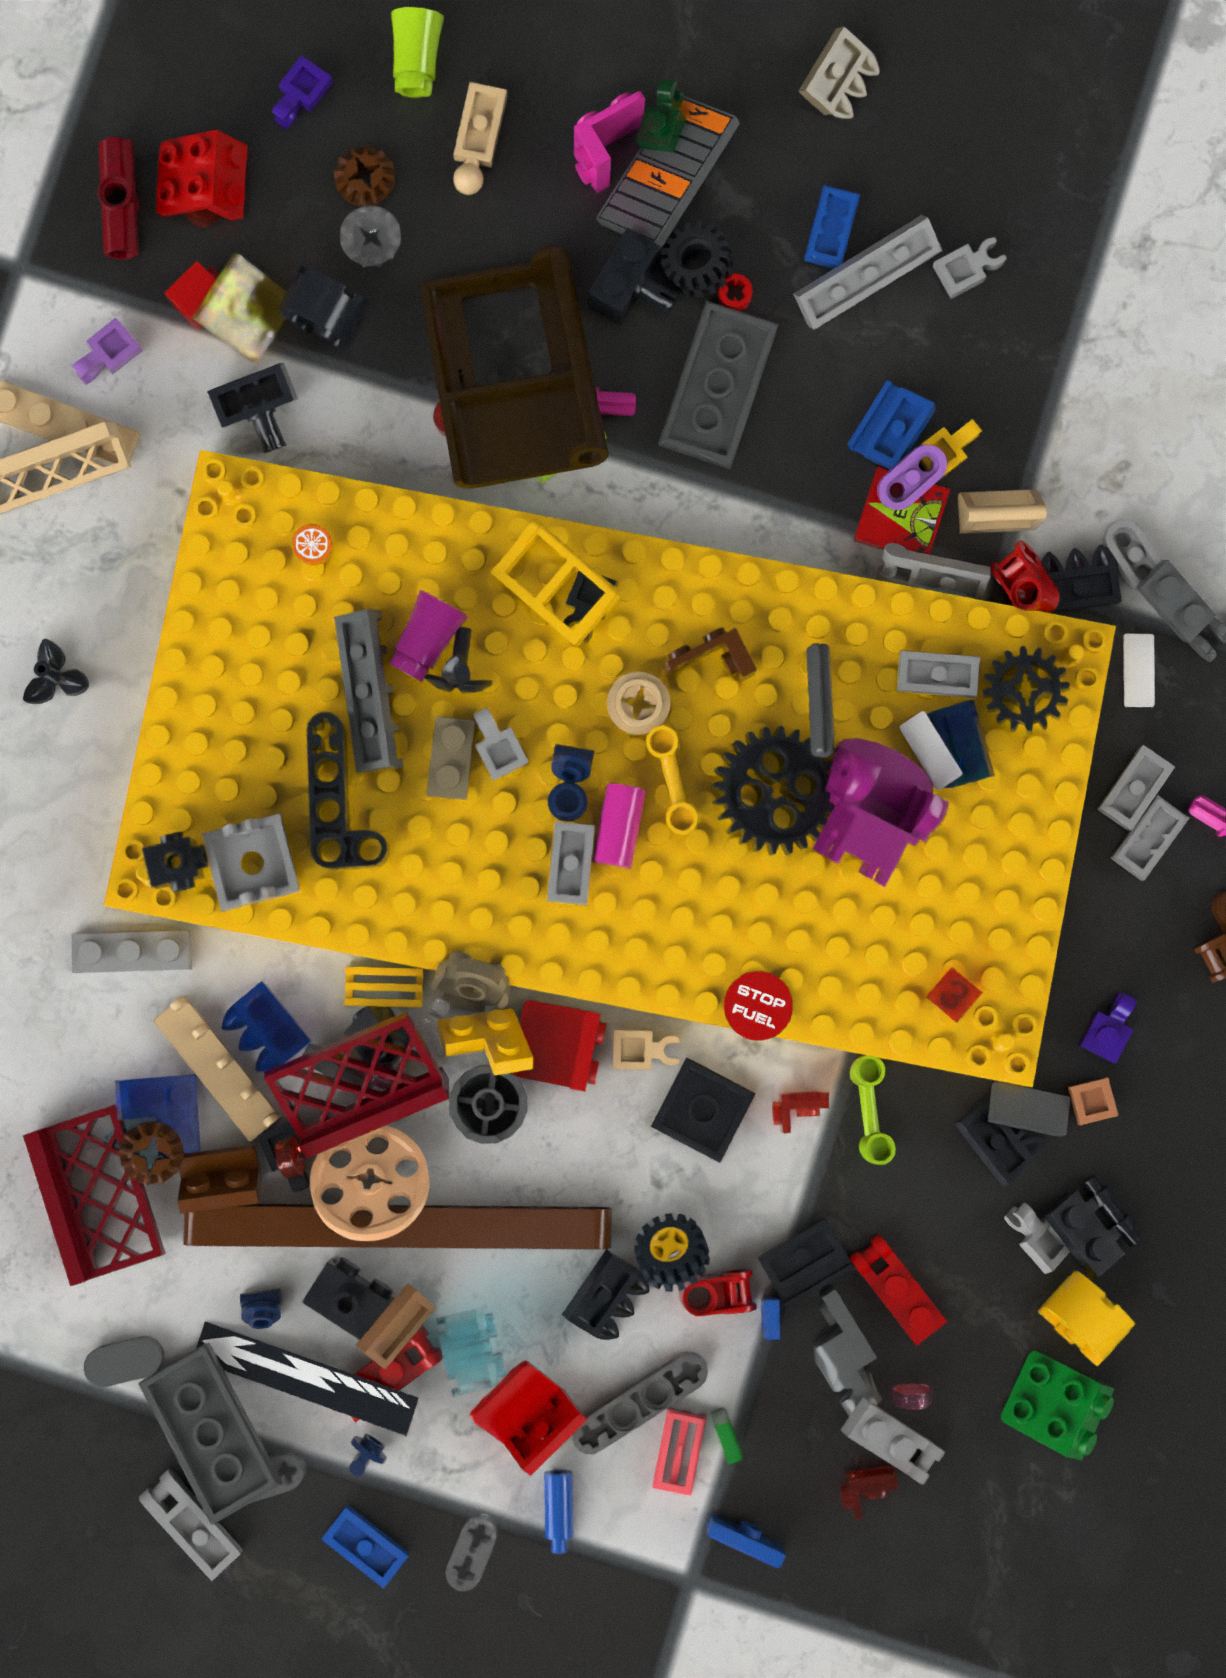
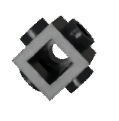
M183 832L159 837L160 844L142 848L152 888L161 889L171 886L172 892H179L196 887L194 880L205 878L203 868L208 867L205 848L203 844L197 845L194 838H184ZM180 856V865L175 868L174 862Z

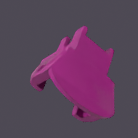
M843 739L836 745L828 784L825 788L826 791L831 793L829 801L835 804V807L813 849L824 856L830 850L827 858L838 864L845 851L863 860V863L858 872L870 879L873 878L876 870L879 868L873 881L885 887L907 844L910 843L915 846L920 840L926 842L929 834L934 832L945 818L949 802L933 794V784L928 775L915 762L898 751L866 739Z

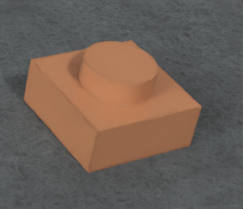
M1108 1077L1068 1086L1077 1125H1084L1118 1116Z

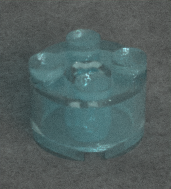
M483 1307L436 1318L437 1326L445 1325L446 1333L439 1334V1340L448 1380L456 1379L458 1388L451 1389L453 1397L496 1387L500 1383L499 1378L507 1376L502 1352L494 1354L491 1338L498 1337L492 1312L485 1314Z

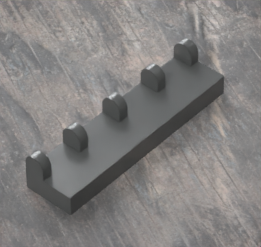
M365 609L336 616L334 619L356 773L404 767L403 759L397 758L394 733L399 731L398 724L392 723L388 694H392L393 689L391 684H386L383 656L387 655V648L381 645L377 621L382 620V613L378 610Z

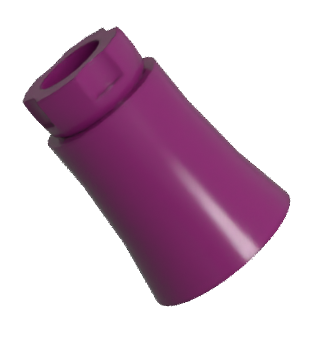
M419 590L411 616L395 646V649L398 651L394 653L390 664L423 681L426 673L429 672V668H434L440 655L468 616L438 598Z

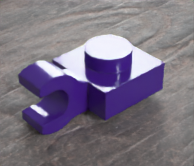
M301 55L279 83L280 91L285 95L272 110V113L276 115L274 121L287 130L295 121L301 106L312 112L333 85L332 76Z
M1118 992L1107 1015L1099 1011L1095 1012L1078 1045L1116 1064L1133 1032V1029L1124 1025V1022L1132 1013L1137 1000L1125 993Z

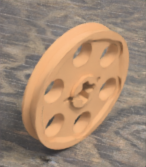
M383 1126L319 1153L315 1158L310 1173V1193L320 1218L336 1233L358 1241L382 1240L403 1231L419 1216L429 1194V1172L421 1149L408 1135L389 1126ZM374 1138H383L388 1141L389 1145L383 1153L372 1154L367 1150L368 1143ZM345 1151L351 1155V1161L345 1167L335 1168L329 1163L331 1156L336 1152ZM404 1160H412L417 1163L418 1170L412 1176H400L396 1172L399 1163ZM369 1175H375L376 1182L378 1183H373L371 1189H365L362 1181H367ZM336 1187L343 1191L342 1199L332 1205L324 1203L321 1200L323 1192L328 1188ZM398 1196H404L411 1201L409 1209L401 1214L393 1213L388 1208L390 1201ZM360 1210H366L373 1214L372 1222L364 1228H358L351 1224L352 1216Z

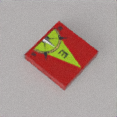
M877 466L853 541L883 551L887 544L896 543L905 547L906 550L930 555L950 489L934 484L909 507L902 510H893L884 506L878 498L877 485L889 470ZM896 482L890 486L891 496L898 497L901 495L903 488L900 483Z

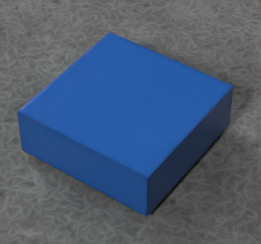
M763 1295L761 1297L762 1334L766 1340H780V1312L777 1295Z

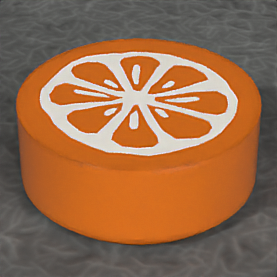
M307 524L295 532L292 539V548L301 562L315 566L324 563L330 557L333 550V542L325 528L316 524Z

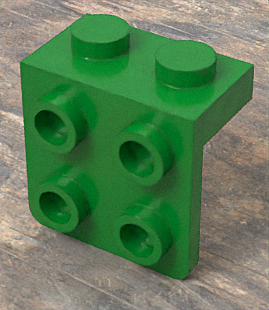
M1032 1351L1028 1355L1001 1413V1419L1005 1424L1068 1458L1082 1461L1084 1455H1089L1096 1444L1097 1434H1095L1100 1420L1105 1419L1113 1407L1114 1398L1111 1396L1115 1389L1101 1381L1089 1378L1041 1352Z

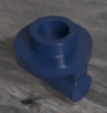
M555 744L551 765L553 774L567 783H578L586 780L591 773L595 750Z
M280 1288L240 1294L242 1321L255 1329H266L281 1318L280 1304H282Z
M365 1434L363 1438L354 1436L351 1440L353 1447L360 1452L355 1455L350 1464L349 1470L352 1475H362L369 1464V1459L379 1464H384L387 1456L382 1452L385 1446L375 1437Z

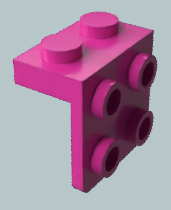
M641 91L635 92L632 95L627 92L618 96L612 101L610 107L599 113L592 111L585 114L578 120L577 125L574 126V156L578 161L575 167L582 182L585 185L591 183L596 194L610 187L611 158L604 147L640 127L645 106V97Z

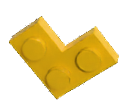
M513 1008L496 1009L489 1012L464 1016L458 1015L437 1020V1033L446 1057L485 1050L494 1075L533 1069V1055Z

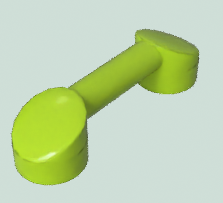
M863 1055L853 1062L849 1072L850 1079L859 1088L865 1135L860 1139L859 1150L866 1161L876 1165H884L893 1159L896 1151L893 1139L887 1134L880 1133L874 1086L883 1080L885 1066L880 1058Z

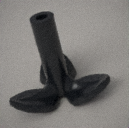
M460 627L455 633L453 654L443 668L442 677L426 674L425 680L436 688L449 693L454 688H458L464 694L476 693L492 686V680H470L471 675L467 661L471 629Z
M44 638L38 648V662L34 665V673L39 677L33 678L28 683L23 694V701L28 704L48 702L53 699L55 685L58 684L67 696H77L84 693L89 688V681L86 675L77 669L62 673L60 670L66 661L62 649L53 641Z

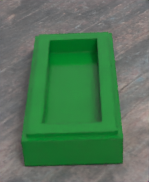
M721 1408L711 1412L714 1428L728 1465L742 1460L741 1457L743 1455L727 1410Z

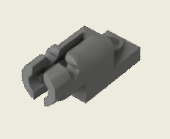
M831 1285L819 1292L824 1303L818 1307L830 1327L836 1323L839 1327L813 1343L814 1361L834 1392L847 1389L841 1395L839 1401L850 1417L863 1397L876 1406L882 1401L870 1368H864V1366L877 1359V1356L838 1292Z

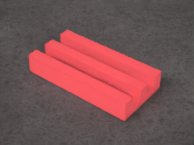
M670 1407L667 1408L652 1488L691 1496L706 1415L700 1413L693 1414L685 1410L679 1411ZM676 1419L681 1420L670 1479L667 1482L662 1481L673 1422ZM691 1422L696 1423L685 1484L681 1485L677 1484L688 1425Z

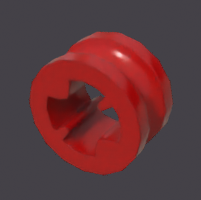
M732 274L730 278L726 276L727 284L723 288L719 286L718 301L722 306L741 312L751 302L752 284L748 278L741 274ZM734 285V289L737 286L742 287V300L737 301L736 297H734V301L728 299V287Z

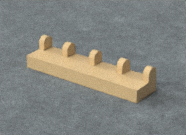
M181 996L176 999L166 1011L153 1020L249 1142L254 1141L258 1137L257 1135L264 1133L282 1118V1115L187 996Z

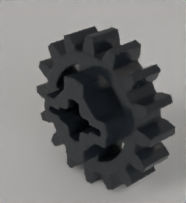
M1021 646L1020 656L1014 657L1007 650L1005 651L1006 662L1004 664L996 660L992 662V667L996 674H985L984 680L992 685V688L984 689L983 697L993 698V701L986 708L988 713L997 710L1000 712L996 719L999 725L1009 720L1011 721V732H1015L1019 724L1025 725L1027 734H1032L1033 724L1038 723L1045 730L1048 728L1047 717L1050 716L1056 720L1060 719L1061 714L1056 707L1057 705H1068V699L1060 695V693L1070 690V683L1060 682L1059 679L1066 674L1065 667L1053 668L1056 662L1054 655L1044 660L1042 659V648H1037L1032 656L1027 655L1025 646ZM1032 666L1042 669L1050 677V680L1049 678H1040L1032 671ZM1017 667L1018 672L1010 681L1000 684L1003 677L1010 670ZM1024 674L1027 675V682H1030V687L1037 689L1031 691L1029 706L1025 705V698H1023L1022 692H1015V690L1021 689ZM1052 696L1049 704L1035 714V707L1042 699ZM1002 701L1013 702L1021 709V715L1010 711Z

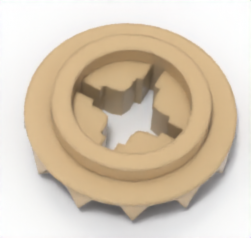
M646 672L625 674L612 685L607 698L608 714L615 725L631 735L648 734L653 728L662 726L669 714L670 696L663 682L652 674ZM641 687L644 688V701L650 703V706H655L656 709L650 707L649 709H642L637 720L633 719V707L628 705L627 702L621 701V699H635Z

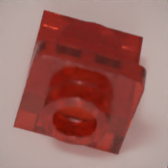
M829 1092L779 1093V1101H772L773 1125H780L781 1133H791L790 1110L796 1109L797 1117L820 1116L821 1108H829Z
M892 1466L846 1472L847 1485H840L844 1510L851 1509L854 1520L863 1519L859 1495L866 1494L867 1499H881L890 1495L889 1491L897 1490V1476Z

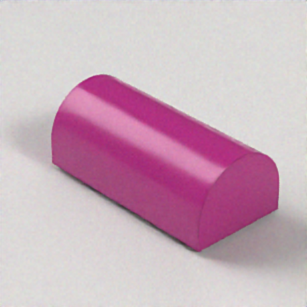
M607 783L592 862L626 869L632 868L645 800V790L627 785Z

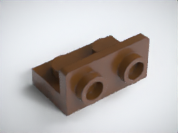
M254 1145L184 1154L179 1168L181 1181L177 1203L180 1214L259 1203L262 1174Z

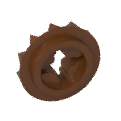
M368 145L357 149L351 147L346 155L339 157L336 171H334L335 183L340 195L346 201L356 206L368 207L379 204L389 196L395 184V171L392 161L389 160L382 150L373 149ZM358 164H361L362 167L364 166L367 171H375L370 174L371 188L362 179H354L359 175Z
M147 1121L134 1126L126 1133L120 1145L121 1167L132 1180L144 1183L145 1185L164 1183L178 1172L184 1158V1147L179 1134L169 1125L158 1121ZM152 1137H156L157 1151L169 1156L156 1158L152 1168L147 1169L146 1156L134 1151L147 1150L149 1143L152 1142Z

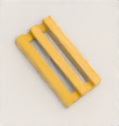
M345 967L344 1006L423 1008L424 969ZM354 975L416 976L415 984L354 982ZM354 990L415 992V1000L354 998Z

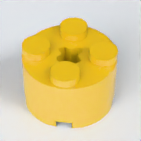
M1074 1271L1038 1310L1055 1327L1054 1329L1071 1345L1076 1344L1081 1348L1082 1354L1097 1367L1135 1325L1133 1320L1117 1304L1114 1305L1099 1287L1078 1271Z

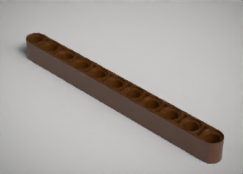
M250 1204L184 1213L183 1245L610 1249L612 1208L425 1205L415 1221L398 1234L382 1240L358 1241L346 1238L330 1229L318 1215L314 1204ZM389 1205L388 1208L393 1213L401 1214L406 1212L410 1205ZM366 1210L357 1211L351 1218V1224L358 1228H364L372 1222L373 1214Z

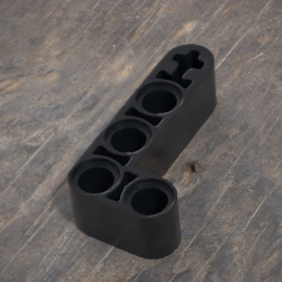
M317 713L310 719L307 725L310 851L312 858L317 864L329 870L373 869L380 867L389 858L390 847L387 840L376 831H350L347 733L345 726L332 713ZM325 723H329L334 730H337L336 733L329 736V747L333 751L338 750V754L330 752L317 754V750L325 751V741L317 734L318 731L324 730ZM329 761L336 763L338 766L336 778L329 782L321 781L318 776L320 766ZM328 801L337 802L340 808L338 817L330 822L322 821L319 815L321 806ZM368 839H376L381 845V853L374 860H365L360 853L361 845ZM331 840L337 841L341 847L340 856L332 862L324 861L320 853L323 844Z

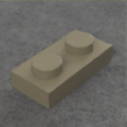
M435 716L427 796L467 801L475 721Z

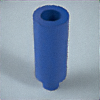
M559 1469L544 1472L545 1538L551 1539V1552L555 1554L566 1553L567 1539L573 1538V1472L570 1470Z

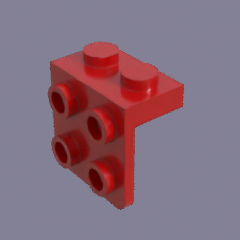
M219 130L163 141L159 148L156 212L167 217L207 209L230 221L243 219L247 145Z
M534 1000L526 1001L523 1004L519 1024L533 1055V1069L512 1073L516 1077L570 1087V1089L585 1092L587 1083L595 1085L599 1061L592 1060L594 1046L603 1045L607 1023L599 1021L600 1013Z
M522 1361L511 1369L507 1376L488 1395L483 1397L470 1412V1418L473 1422L503 1443L520 1468L530 1476L588 1420L565 1389L529 1361Z

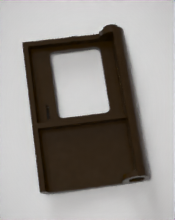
M545 246L533 256L532 262L419 282L451 469L456 486L465 489L479 488L597 466L608 458L609 452L570 258L567 251L557 246ZM533 287L537 291L551 363L550 372L488 385L478 384L475 380L462 308L463 300L469 297Z

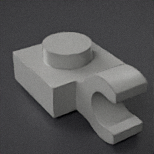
M488 708L473 714L486 739L475 746L493 781L529 763L511 727L500 732Z
M1023 1203L1019 1208L1016 1206L1012 1207L1004 1216L1006 1222L1013 1229L1026 1236L1019 1245L1044 1274L1052 1272L1070 1253V1250L1045 1218L1039 1220L1027 1203Z

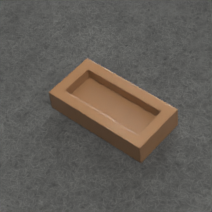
M407 1283L356 1346L382 1368L386 1369L437 1307Z

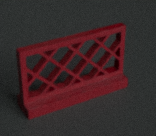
M408 1011L264 1072L263 1077L300 1138L299 1147L306 1159L449 1099V1077L443 1067H438ZM401 1027L405 1028L410 1037L406 1048L385 1042L389 1032ZM358 1045L375 1048L370 1063L349 1057L352 1048ZM381 1050L402 1056L397 1071L376 1065ZM409 1058L424 1063L429 1072L416 1077L403 1073V1070ZM323 1060L338 1063L339 1067L335 1078L313 1072L316 1063ZM345 1066L366 1072L361 1086L340 1080ZM372 1074L393 1080L390 1088L384 1091L370 1089L367 1086ZM291 1075L302 1078L304 1081L299 1093L282 1088L278 1079ZM309 1081L331 1087L326 1101L304 1095ZM336 1089L356 1094L355 1103L346 1107L332 1103ZM303 1104L321 1109L320 1117L304 1124L298 1114L300 1105Z
M114 1104L23 1135L70 1287L166 1254L144 1183L132 1180L126 1172H124L122 1179L119 1180L103 1171L111 1153L120 1156V1149L115 1147L117 1141L121 1145L127 1133L119 1104ZM107 1115H110L115 1130L109 1143L91 1134L97 1120ZM88 1122L85 1130L77 1127L78 1125ZM68 1129L81 1136L73 1155L60 1149L56 1136L57 1132ZM87 1140L105 1149L97 1167L79 1159ZM64 1159H66L67 1161H69L67 1167H66V1165H65ZM75 1165L93 1174L85 1192L78 1190L71 1184L70 1175ZM99 1177L117 1186L109 1205L91 1196ZM129 1178L131 1180L132 1186L127 1184ZM123 1190L136 1196L139 1206L133 1218L114 1209ZM76 1197L81 1199L79 1204L77 1203ZM87 1202L105 1211L97 1230L83 1222L81 1214ZM111 1215L129 1224L121 1243L103 1234ZM141 1215H142L144 1224L141 1223V1222H139V1219H140ZM135 1228L148 1234L152 1246L151 1251L140 1254L127 1247ZM88 1234L93 1237L91 1242L89 1241ZM99 1240L117 1249L111 1263L100 1268L97 1266L93 1253ZM123 1253L130 1256V1258L119 1261Z

